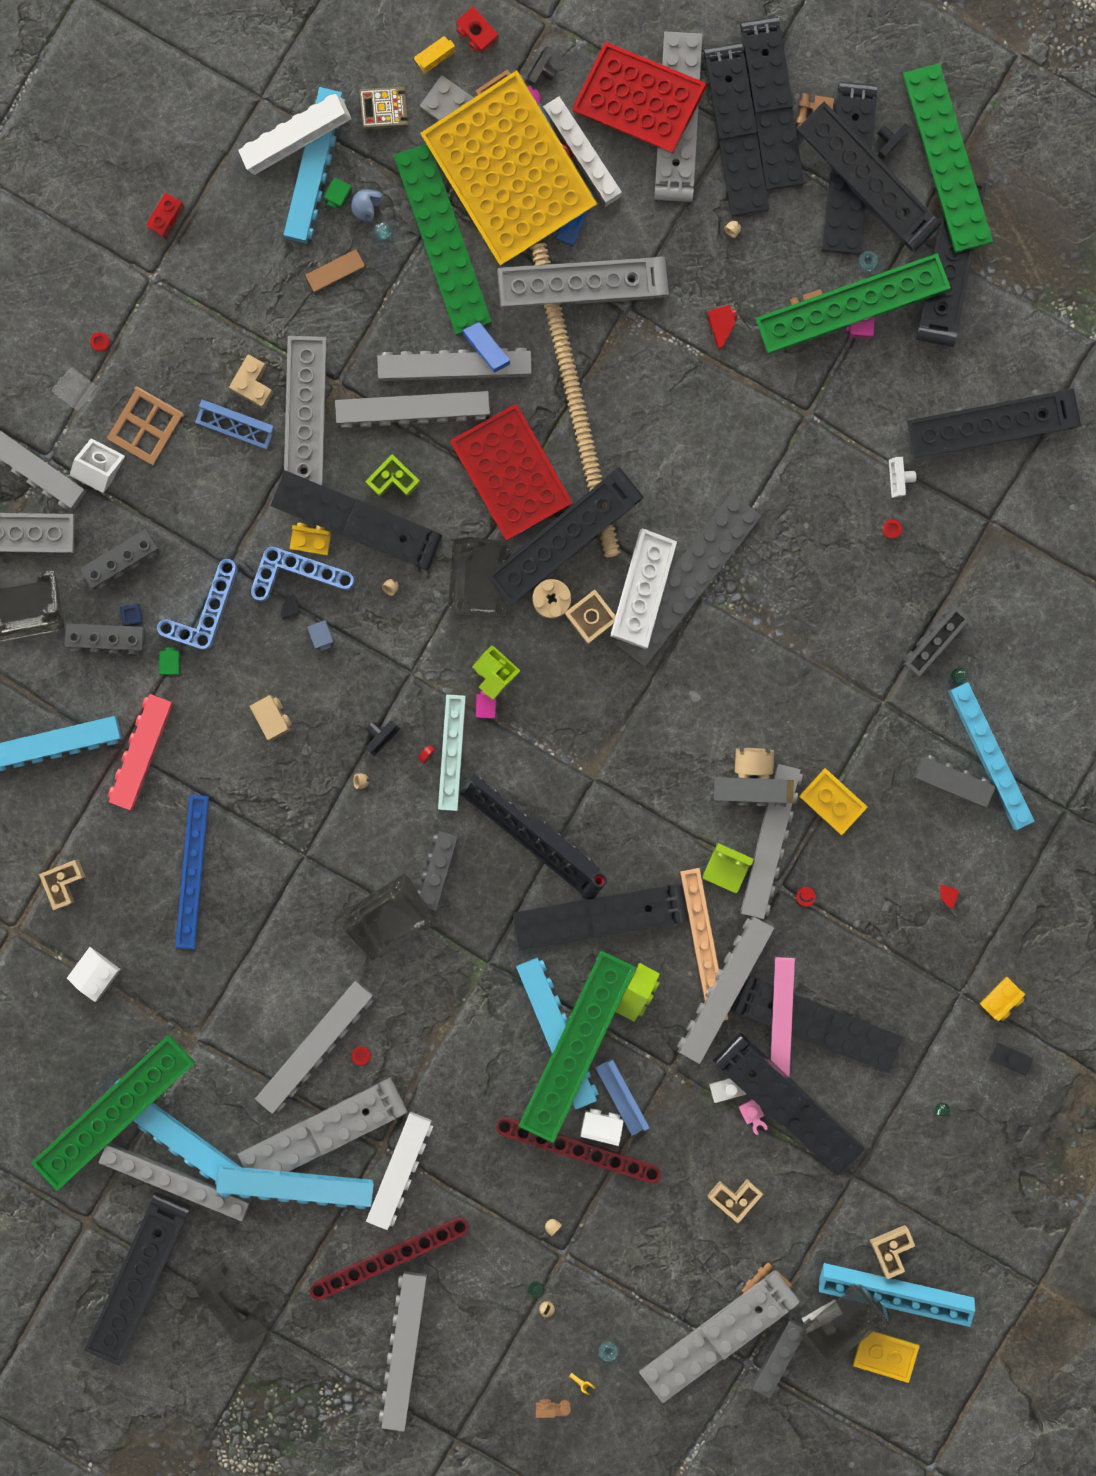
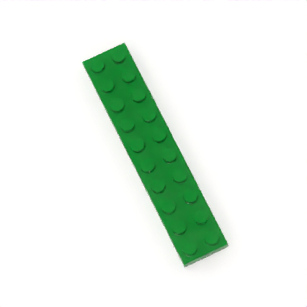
M940 63L904 72L902 75L954 252L959 253L992 244L993 240Z
M427 144L395 154L394 159L455 334H462L463 330L478 322L482 326L491 324L490 315L434 155Z
M937 253L756 318V322L767 353L770 355L950 291L951 287Z
M603 951L600 952L518 1127L554 1143L636 969L635 966Z
M170 1034L167 1035L34 1159L31 1164L58 1191L196 1062Z

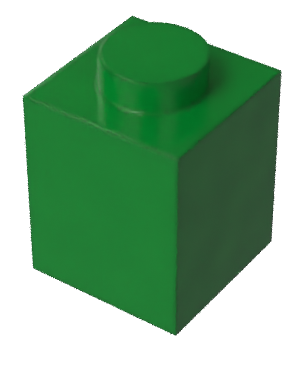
M334 177L324 195V200L327 202L326 205L335 210L337 208L342 210L352 191L351 185Z
M170 647L165 648V651H160L159 674L181 675V652L176 651V648Z

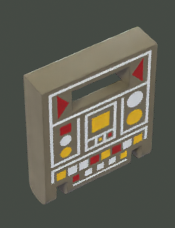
M405 87L359 90L363 130L408 126V121H401V119H408L406 95H398V93L405 92ZM372 100L373 117L366 118L365 102H371Z

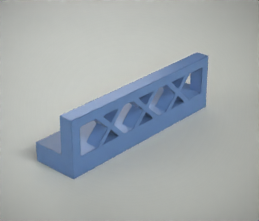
M201 399L196 424L266 450L268 449L275 431L274 426ZM204 411L212 413L215 420L209 423L201 421ZM227 418L231 421L233 427L226 430L222 429L218 421ZM245 425L248 426L251 433L241 436L236 428ZM261 431L267 433L268 436L265 444L257 442L254 435Z
M611 1058L596 1066L597 1072L631 1135L643 1129L644 1131L649 1129L647 1121L614 1060Z

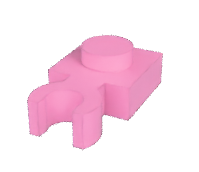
M754 1100L738 1106L747 1125L751 1122L753 1123L752 1129L756 1135H758L756 1129L758 1125H762L765 1131L767 1130L765 1122L760 1120L764 1114Z

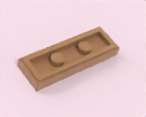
M355 249L305 276L315 293L365 268V265Z

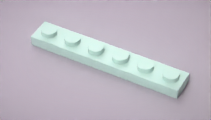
M446 695L439 810L458 811L466 696Z

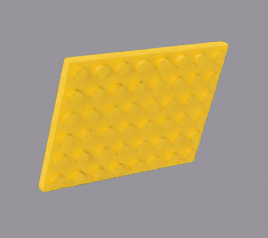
M517 70L420 133L499 265H503L597 205L596 200Z

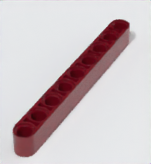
M501 1117L497 1122V1132L502 1136L648 1183H656L661 1177L659 1167L653 1163L559 1133L555 1141L562 1139L566 1145L564 1148L558 1149L555 1146V1141L552 1143L546 1140L544 1143H540L536 1139L537 1135L531 1132L526 1137H521L518 1134V1130L521 1128L518 1127L519 1120ZM506 1121L510 1124L511 1128L508 1131H503L500 1129V1123ZM576 1145H581L584 1151L582 1154L577 1155L573 1152V1148ZM594 1151L602 1153L600 1160L592 1159L591 1155ZM612 1157H618L621 1160L618 1166L610 1164ZM637 1163L639 1169L636 1172H631L628 1170L629 1164ZM655 1169L657 1171L656 1177L649 1178L646 1175L647 1171Z
M461 1216L456 1217L316 1280L310 1288V1295L315 1300H322L462 1237L468 1232V1220ZM463 1222L466 1228L463 1231H458L455 1228V1224ZM445 1230L448 1236L445 1239H440L437 1236V1232ZM422 1238H427L430 1241V1245L423 1247L419 1241ZM410 1246L413 1252L406 1255L402 1252V1248ZM392 1254L395 1257V1261L389 1263L385 1260L384 1256ZM375 1262L377 1269L374 1271L369 1270L367 1263ZM357 1270L360 1276L354 1279L350 1276L349 1272ZM336 1277L340 1278L342 1281V1285L338 1287L334 1286L332 1284V1279ZM322 1286L324 1293L317 1294L314 1291V1287Z

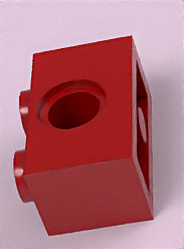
M474 6L456 21L457 32L461 37H467L470 41L469 45L475 52L479 51L483 54L499 40V34ZM474 28H479L481 33L473 35L471 31Z
M165 192L148 220L147 228L166 239L185 206L181 201Z

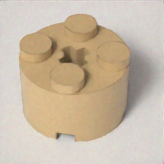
M549 579L541 582L535 588L533 605L540 616L547 619H556L568 611L571 604V594L564 583L559 580ZM555 595L557 602L549 604L547 596Z
M739 748L736 749L735 773H738L740 778H750V775H757L760 779L770 778L774 768V750L766 753L763 748H744V752H740Z

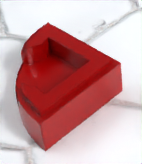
M940 884L939 892L941 899L948 907L953 909L959 890Z

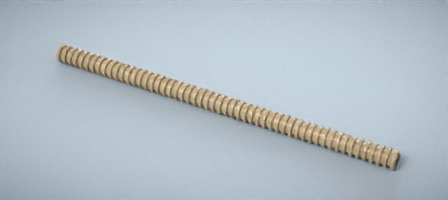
M538 243L530 247V250L533 251L531 254L534 257L533 262L536 263L535 265L551 264V261H548L550 257L547 255L546 243ZM561 304L544 305V308L547 309L545 313L548 314L547 320L550 321L548 325L551 326V337L554 338L552 342L555 343L554 349L557 350L555 354L558 355L556 358L559 360L558 366L561 367L559 371L562 372L561 378L564 379L562 380V383L565 384L563 388L566 389L565 395L568 396L566 400L569 401V412L572 413L570 417L573 418L572 424L575 425L573 429L576 430V441L579 442L577 446L580 447L579 453L582 454L580 458L583 459V470L586 471L584 475L587 476L586 482L589 483L587 487L591 490L603 478L600 475L601 469L598 468L600 464L597 463V452H594L596 448L593 446L594 440L591 439L593 435L590 434V423H587L589 419L586 417L587 411L584 410L586 406L583 405V394H580L582 390L579 388L580 382L577 381L579 377L576 376V365L573 364L575 361L572 359L573 353L570 352L572 348L569 347V336L566 335L568 331L565 330V319H562L564 316L561 313L562 307L559 306ZM606 502L602 503V509H605L607 507ZM612 525L600 537V540H602L601 545L604 546L602 550L605 551L604 557L606 558L614 557L621 553L618 551L619 545L616 543L618 539H615L617 535L614 533L615 527H612Z

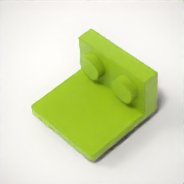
M717 843L702 878L737 893L754 859Z

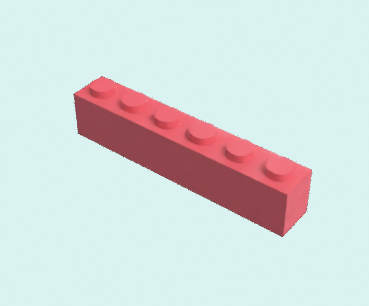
M151 694L149 698L146 697L142 705L144 711L142 715L138 716L135 723L138 727L136 732L132 733L128 743L131 744L129 750L125 751L121 761L124 763L122 768L116 772L115 779L117 781L115 787H111L108 793L110 803L128 810L134 809L172 710L173 702Z

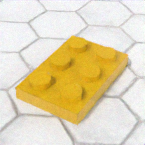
M826 768L821 771L799 796L840 835H843L867 808L860 799Z
M863 1328L853 1366L909 1383L920 1345Z

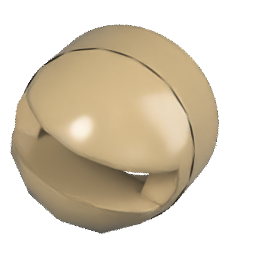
M730 221L724 227V230L729 236L736 238L741 231V226L738 225L737 221Z
M388 579L382 585V590L389 596H394L399 589L398 582H394V579Z
M362 773L355 774L353 779L354 787L356 789L366 788L369 784L367 782L368 776Z
M550 1219L547 1221L545 1229L552 1236L562 1225L557 1220Z
M549 1301L541 1303L539 1312L543 1317H551L554 1314L555 1307L553 1303ZM549 1305L550 1309L546 1315L544 1314L547 1306Z

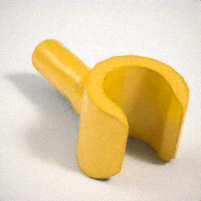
M573 1373L569 1375L571 1379L581 1386L583 1393L590 1395L586 1392L588 1386L595 1389L593 1384L584 1382Z

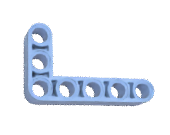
M269 547L263 554L251 594L258 601H266L271 594L279 568L343 590L351 589L355 584V580L347 571L276 547ZM272 551L278 553V558L275 561L268 559V555ZM295 558V566L288 567L286 564L287 559ZM307 564L314 565L312 573H305L304 568ZM266 569H270L272 572V576L269 579H263L262 573ZM325 570H331L333 573L332 577L328 580L323 579L322 576ZM343 576L350 577L351 582L349 585H341L340 581ZM260 587L265 588L266 591L263 597L256 596V590Z
M224 559L219 563L197 629L165 619L160 621L157 626L159 634L202 650L209 649L215 639L238 568L235 562L230 559ZM227 563H231L233 566L230 573H224L223 567ZM221 581L226 582L227 585L224 591L217 590V585ZM217 599L220 601V607L214 610L211 608V603ZM207 618L214 619V625L210 628L205 626ZM168 623L171 625L172 630L170 633L164 634L162 628ZM183 630L190 632V636L186 640H182L180 636ZM201 636H207L208 643L205 646H200L199 644Z

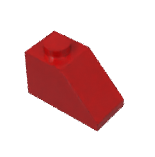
M730 304L707 312L718 350H722L735 325V320H737L736 311L731 309Z

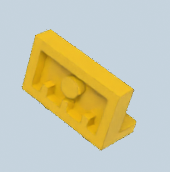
M443 36L415 56L414 59L424 74H426L455 53V45L451 40L448 41Z
M297 523V526L292 525L290 550L328 556L332 534L330 531L316 526V529L308 528L309 525L304 523Z
M1006 977L980 1005L996 1021H1003L1010 1015L1009 1011L1014 1006L1018 1007L1024 1001L1023 996L1025 993Z

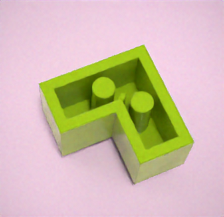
M393 454L365 481L379 497L393 484L407 497L420 485V480Z
M493 645L472 666L480 676L485 678L479 688L493 700L520 672Z
M639 963L615 1012L634 1022L638 1015L642 1017L647 1008L645 1004L649 1005L654 996L651 992H655L660 983L657 981L660 974Z

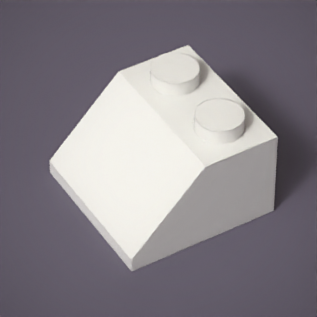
M90 439L74 459L69 476L104 493L112 483L125 456Z
M89 947L67 979L79 991L96 1002L101 998L121 969Z
M590 1108V1111L586 1110L580 1131L581 1137L619 1146L623 1119L620 1118V1115L615 1113L604 1115L601 1114V1110Z

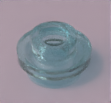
M387 222L380 223L374 228V235L377 239L385 240L391 236L393 228Z
M865 251L859 257V265L864 270H872L878 264V257L874 252ZM870 258L871 264H866L865 259Z
M604 1342L600 1345L599 1356L602 1360L612 1361L617 1357L618 1349L614 1343ZM606 1348L612 1350L610 1354H606L604 1351Z

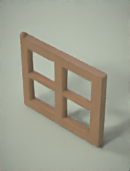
M137 386L134 388V393L107 439L154 466L179 421L184 417V413ZM140 397L154 405L145 421L131 413ZM159 408L173 416L164 432L150 424ZM127 420L141 428L132 444L118 436ZM145 431L160 439L151 455L136 447Z

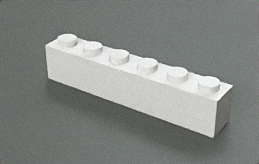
M337 94L329 95L319 104L310 106L307 111L294 115L288 122L277 125L276 129L263 133L257 140L246 143L238 151L246 169L255 175L352 118L343 99Z
M557 97L543 106V109L552 121L553 128L562 142L566 143L571 150L573 159L604 206L606 207L619 199L622 191L561 98Z
M412 1112L409 1113L366 1222L388 1230L389 1225L393 1227L397 1218L394 1215L396 1208L400 1209L404 1198L401 1195L403 1190L408 1191L412 1181L408 1179L411 1172L415 1173L419 1162L415 1160L417 1155H422L426 1144L423 1141L425 1136H430L433 1128L430 1125L432 1120Z

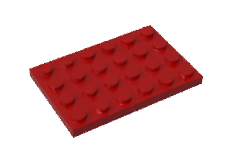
M605 42L572 111L674 154L707 88V84Z
M517 403L450 440L506 541L573 504Z

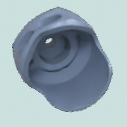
M370 189L358 191L352 199L351 208L353 214L362 221L372 222L374 217L373 206L380 205L382 193Z

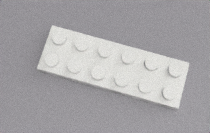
M643 528L639 531L611 631V637L643 649L648 648L677 541Z

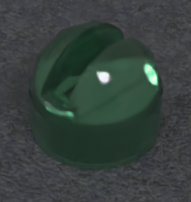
M957 668L952 671L951 678L954 682L964 683L965 668Z
M943 1102L938 1103L935 1107L934 1115L950 1117L949 1105Z
M533 1281L528 1286L527 1293L534 1298H540V1295L544 1294V1287L538 1281Z

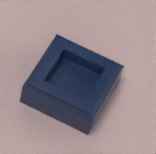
M139 604L120 607L123 626L143 623Z

